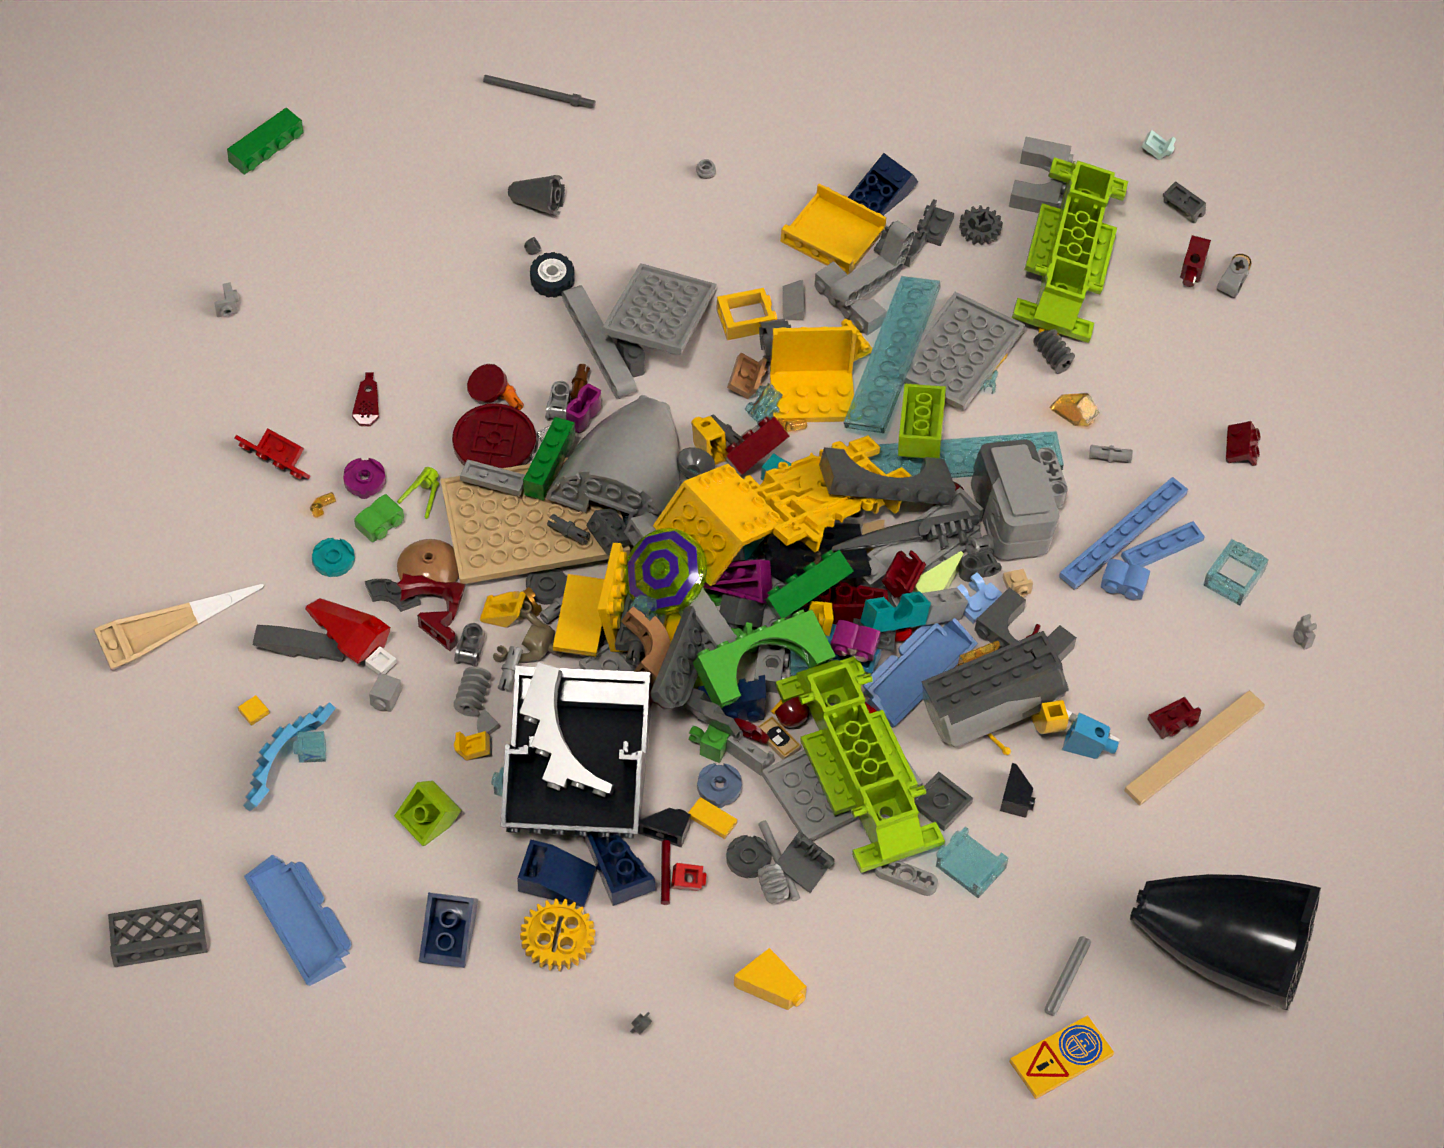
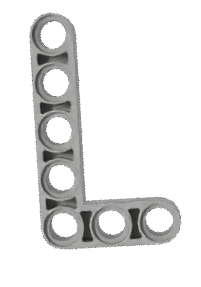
M895 221L887 233L880 256L838 280L832 286L830 295L845 306H849L898 276L904 266L915 231L900 221Z

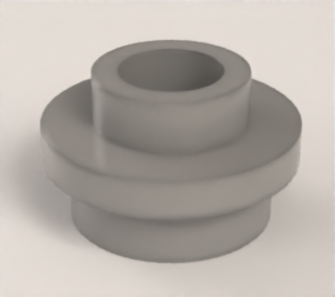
M703 159L697 164L696 172L699 176L708 178L715 174L716 167L711 160Z

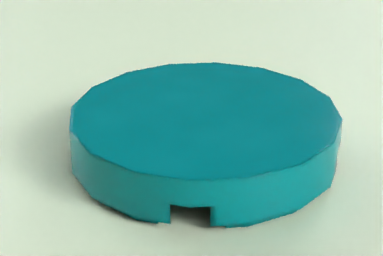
M327 538L320 541L313 549L312 564L315 570L324 576L339 577L352 569L355 562L354 549L344 539Z

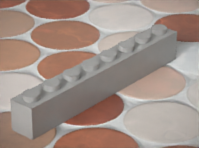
M652 513L631 518L624 531L635 549L639 547L646 537L660 534L653 527L656 519ZM667 540L649 543L640 554L644 562L651 552L668 549L678 557L679 574L669 587L662 588L668 597L675 596L689 577L688 565ZM663 557L655 559L650 565V571L656 580L664 579L670 572L669 562ZM697 580L682 603L674 605L681 617L685 607H694L696 620L702 627L700 631L701 644H704V650L709 648L712 651L717 649L716 646L724 641L729 643L736 641L735 638L737 636Z

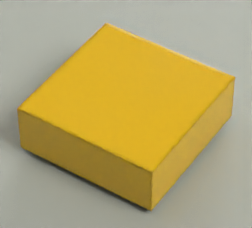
M256 695L238 706V711L251 726L270 714L269 709Z

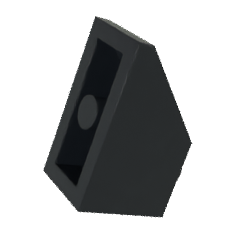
M1015 763L1011 765L1000 811L1026 818L1028 810L1033 811L1036 798L1031 797L1033 787Z
M673 808L657 812L641 819L640 835L659 841L669 840L672 845L682 848L690 827L691 814L682 809Z

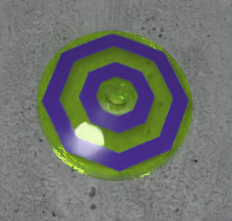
M674 528L658 529L645 535L633 547L625 566V583L629 596L640 608L656 615H671L688 607L700 594L707 575V562L701 545L689 534Z

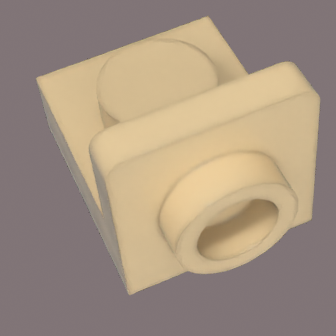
M1024 568L1003 573L1002 578L1007 589L1010 587L1022 597L1031 594L1033 581L1032 579L1028 580Z

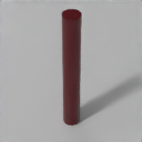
M669 840L661 842L662 905L670 904L671 842Z

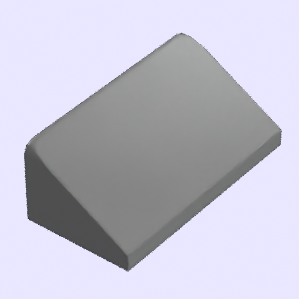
M799 280L783 286V319L803 320L804 282Z

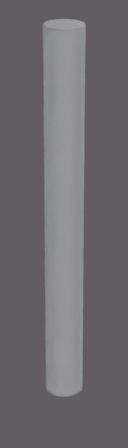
M764 820L758 825L776 863L781 853L767 821ZM783 872L788 884L789 896L792 901H797L800 899L795 884Z

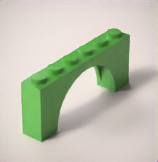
M800 610L794 613L790 619L781 618L775 621L773 626L768 628L766 625L761 626L751 635L744 633L736 637L734 642L724 641L716 646L717 649L710 651L708 648L699 652L693 665L712 703L718 704L722 708L736 702L741 696L736 680L737 666L742 654L753 647L767 644L785 647L800 656L809 668L831 662L836 655L813 610L807 612Z

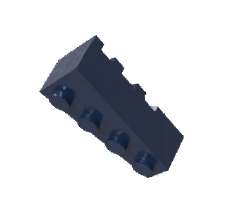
M588 832V836H583L613 906L656 891L654 876L646 870L642 861L635 856L630 846L620 838L618 833H611V837H597V832Z

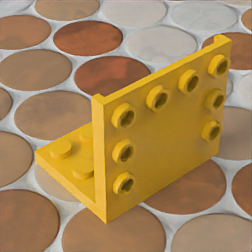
M856 327L773 328L769 375L772 415L780 423L856 421L852 378L857 335Z
M727 463L683 481L653 524V527L659 533L675 531L697 548L698 574L712 586L716 584L744 545L773 533L774 527L784 523V521L751 488L750 484L744 481L737 474L736 470ZM668 539V543L688 562L687 551L671 539Z
M621 543L612 544L598 605V613L610 652H628L616 650L615 648L629 588L627 553L623 551ZM674 605L669 607L665 625L670 643L681 619Z

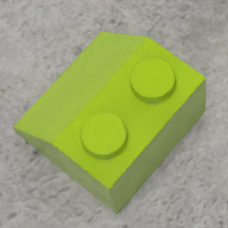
M433 780L422 781L415 784L394 817L422 846H426L450 828L462 810Z

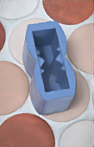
M1109 559L1102 578L1101 588L1108 593H1121L1131 600H1141L1149 579L1150 570L1137 565H1129L1121 560Z

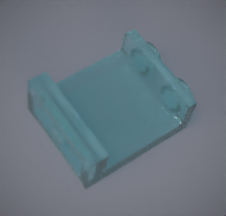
M965 826L961 831L957 830L953 834L947 846L943 845L936 854V867L975 897L979 898L1006 869L1009 858L1002 852L998 857L970 837L968 835L969 829Z

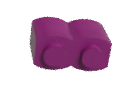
M587 384L580 389L578 398H575L568 404L566 420L574 422L576 432H582L588 426L590 419L600 411L601 390L591 384Z
M838 620L831 641V648L835 654L840 656L852 655L861 662L873 661L881 638V632L849 621Z

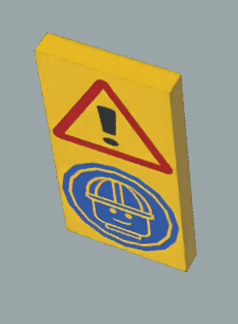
M1087 1015L1011 1057L1009 1062L1034 1098L1037 1099L1112 1057L1114 1051Z

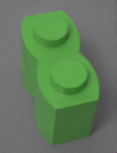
M384 494L354 518L355 527L371 542H375L376 540L383 539L389 529L398 527L402 523L404 512L387 494Z

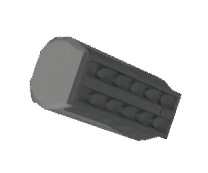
M1044 631L921 681L924 702L937 732L943 742L955 747L1039 713L1042 703L1053 702L1065 696L1066 692L1069 691L1063 673L1062 662Z

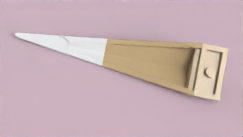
M259 584L161 610L114 620L94 628V632L108 665L113 670L133 662L258 591L264 585Z

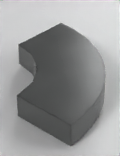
M381 578L365 581V586L372 602H390L400 612L421 605L417 595L400 601L401 588L391 579Z

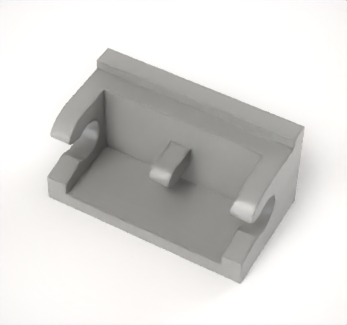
M958 588L922 593L931 602L926 625L947 622L954 618L957 620L962 619L968 600Z
M739 730L736 737L730 735L727 739L726 752L760 776H762L763 769L775 762L774 754L771 751L767 754L743 737L741 730Z

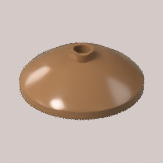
M437 539L416 541L407 546L398 558L397 572L400 581L402 580L403 573L412 576L423 575L434 581L446 583L457 582L459 579L454 548L444 541Z

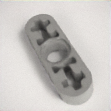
M898 860L886 864L888 868L885 871L881 870L883 866L874 868L877 877L921 895L930 896L937 890L938 879L934 874ZM895 868H897L896 876L893 875ZM907 871L911 873L912 878L910 880H903L900 877V873ZM916 876L919 877L917 884H915ZM930 881L931 884L928 888L924 887V883Z

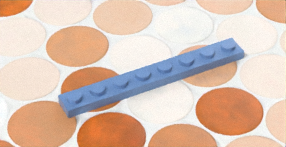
M1174 477L1170 478L1060 572L1059 577L1075 590L1106 564L1109 559L1113 558L1187 495L1188 489Z

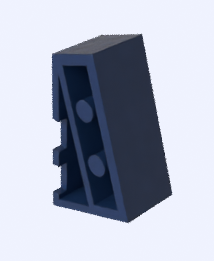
M765 675L758 676L759 680L746 682L745 678L738 679L737 686L741 696L736 702L721 708L724 714L733 719L739 718L750 722L764 720L766 704ZM704 685L698 686V690L704 691L710 699Z

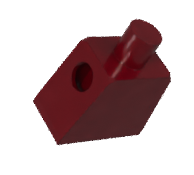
M1194 235L1191 236L1180 275L1183 279V285L1193 287L1195 282H1200L1211 240Z

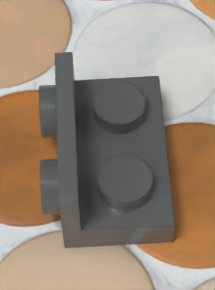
M933 199L930 205H926L923 214L925 217L919 220L917 230L920 231L922 228L929 231L927 242L941 246L954 219V213L937 208V200Z
M615 509L594 511L586 526L607 555H610L613 543H621L622 546L632 545L624 533L627 525Z

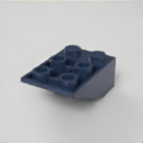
M883 153L848 198L884 216L908 196L918 183V180L910 171Z
M530 839L517 878L518 891L551 900L557 899L559 902L567 899V904L576 902V906L585 907L597 867L552 844Z

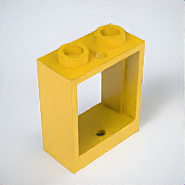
M764 288L717 297L716 310L727 340L759 334V327H761L759 322L777 320L775 310L772 311L770 295H766ZM761 303L765 317L734 322L730 309Z

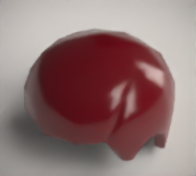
M798 696L780 705L776 709L775 714L782 726L793 728L805 722L809 715V707L807 703L802 705Z

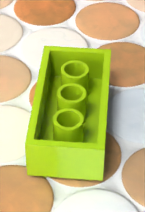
M904 384L898 456L940 458L946 386Z

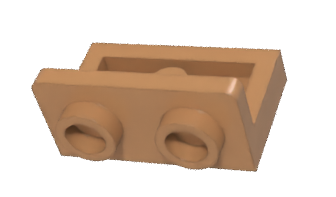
M740 353L737 356L727 388L747 399L754 393L757 394L762 386V383H760L761 378L767 371V367H765L767 359L763 357L758 362Z

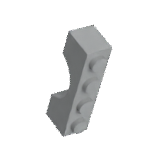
M835 262L816 272L814 286L817 291L823 293L832 305L841 310L842 314L849 318L858 330H862L866 335H869L885 324L887 311L874 299L857 300L851 305L845 306L830 295L832 286L847 275Z

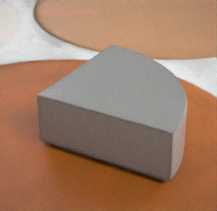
M483 710L477 719L478 733L486 731L490 735L499 728V723L486 710Z

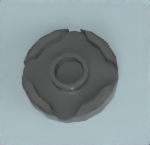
M560 568L531 572L526 578V588L530 587L536 596L533 597L535 602L543 605L552 604L555 598H560L564 595L567 576H565Z
M742 835L737 837L728 846L726 853L727 865L739 877L756 878L758 877V869L771 862L770 847L763 839L757 836Z

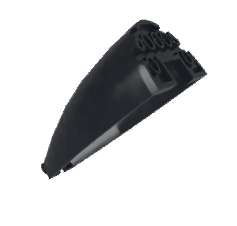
M1227 874L1181 876L1146 881L1144 889H1140L1136 902L1140 904L1137 908L1133 907L1130 920L1134 921L1156 943L1180 962L1207 979L1251 999L1280 1009L1289 1010L1305 965L1309 946L1308 941H1311L1313 933V923L1318 909L1321 887L1280 879Z

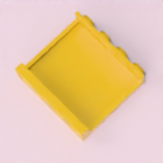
M818 184L817 193L790 226L785 224L781 229L780 242L825 265L835 262L848 275L879 239L882 231H885L887 218L849 199L847 196L833 191L829 187Z

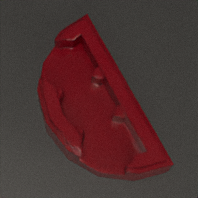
M734 718V721L743 732L742 736L762 744H767L770 737L761 728L746 720Z

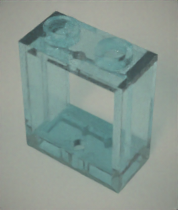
M1231 539L1207 572L1203 585L1241 606L1265 572L1269 559L1247 548L1244 544ZM1229 557L1256 571L1245 587L1219 573Z

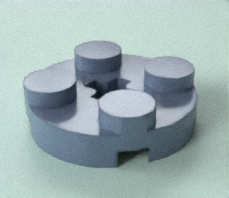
M713 763L704 767L699 773L697 791L701 798L718 808H722L733 803L739 797L742 790L741 775L733 766L725 763L724 765ZM723 781L724 785L722 788H718L715 782L721 783Z

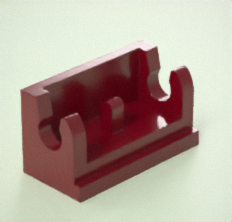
M912 550L909 552V556L912 559H909L903 551H898L882 580L894 598L901 597L902 594L912 593L926 566V563L922 562L919 556Z

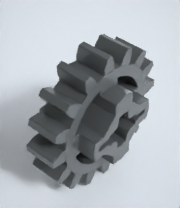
M979 205V208L976 209L972 206L971 211L966 209L965 213L961 215L959 223L961 235L966 234V240L972 238V243H975L977 240L980 245L983 244V241L989 244L991 238L996 241L997 236L1001 235L1003 225L1001 216H996V210L989 211L990 207L983 209L982 205Z

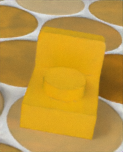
M811 601L808 611L813 610L825 636H830L834 620L832 603Z

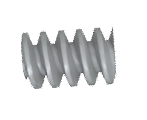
M469 667L464 670L461 684L458 687L456 699L454 700V708L459 713L465 716H477L480 714L478 710L482 708L481 702L484 701L491 673L480 667Z

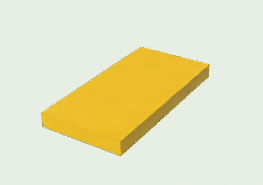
M568 574L553 643V651L597 656L602 631L598 605L604 579Z

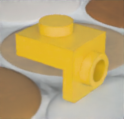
M460 731L456 732L454 749L466 761L489 755L490 735L486 731L465 736Z

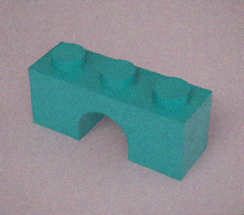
M920 591L902 594L901 600L895 608L884 597L867 599L860 622L864 626L880 632L926 625L931 602Z

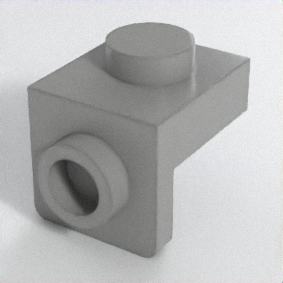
M231 282L224 283L225 300L214 302L217 317L237 314L235 303L239 302L237 290H232Z

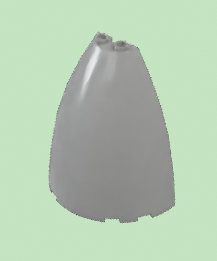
M641 395L637 400L618 409L599 422L579 442L552 483L546 499L585 513L590 500L628 513L627 525L631 518L652 513L657 520L680 486V470L677 462L680 452L676 430L669 411L670 406L665 402Z

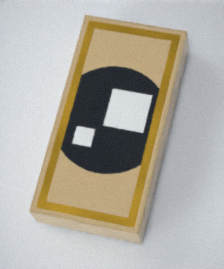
M773 716L757 726L770 737L767 744L782 760L792 756L801 749V744Z

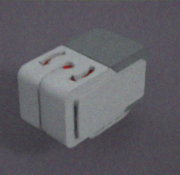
M1027 439L983 444L977 454L973 468L971 488L976 502L983 508L982 520L987 535H990L993 539L995 556L1006 560L1046 554L1060 517L1058 508L1063 505L1068 491V486L1056 453L1048 447L1040 448L1037 452L1034 443Z

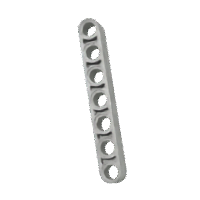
M579 285L562 291L563 302L614 396L620 398L637 392L634 378L612 338L602 334L604 324L583 286Z

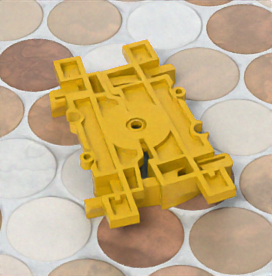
M869 435L850 441L848 446L841 441L832 443L831 448L844 449L851 460L870 472L895 478L912 476L902 467L885 474L872 463L869 457L879 454L881 447ZM820 449L819 457L810 453V456L792 462L791 466H788L786 462H780L777 469L774 468L766 471L764 480L760 485L751 475L743 479L750 484L751 488L784 521V523L774 527L773 534L786 546L796 541H802L814 552L819 551L824 528L834 527L835 520L843 523L844 518L859 512L860 507L865 511H872L874 514H877L879 507L885 505L896 514L899 512L902 501L829 494L819 466L823 449Z

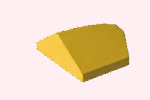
M514 591L496 596H487L480 621L505 628L508 627L519 617L526 594L523 591Z

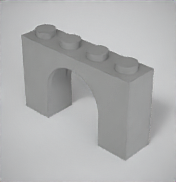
M1025 137L1020 164L1039 167L1049 172L1054 157L1072 163L1074 156L1070 154L1072 146ZM1056 179L1045 184H1033L1015 180L1009 207L1039 213L1040 206L1044 203L1060 209L1063 199L1060 197V194L1064 195L1066 183Z

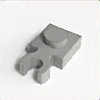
M1311 614L1302 616L1294 630V638L1297 643L1301 644L1304 650L1312 647L1316 636L1313 630L1317 628V624L1311 623Z

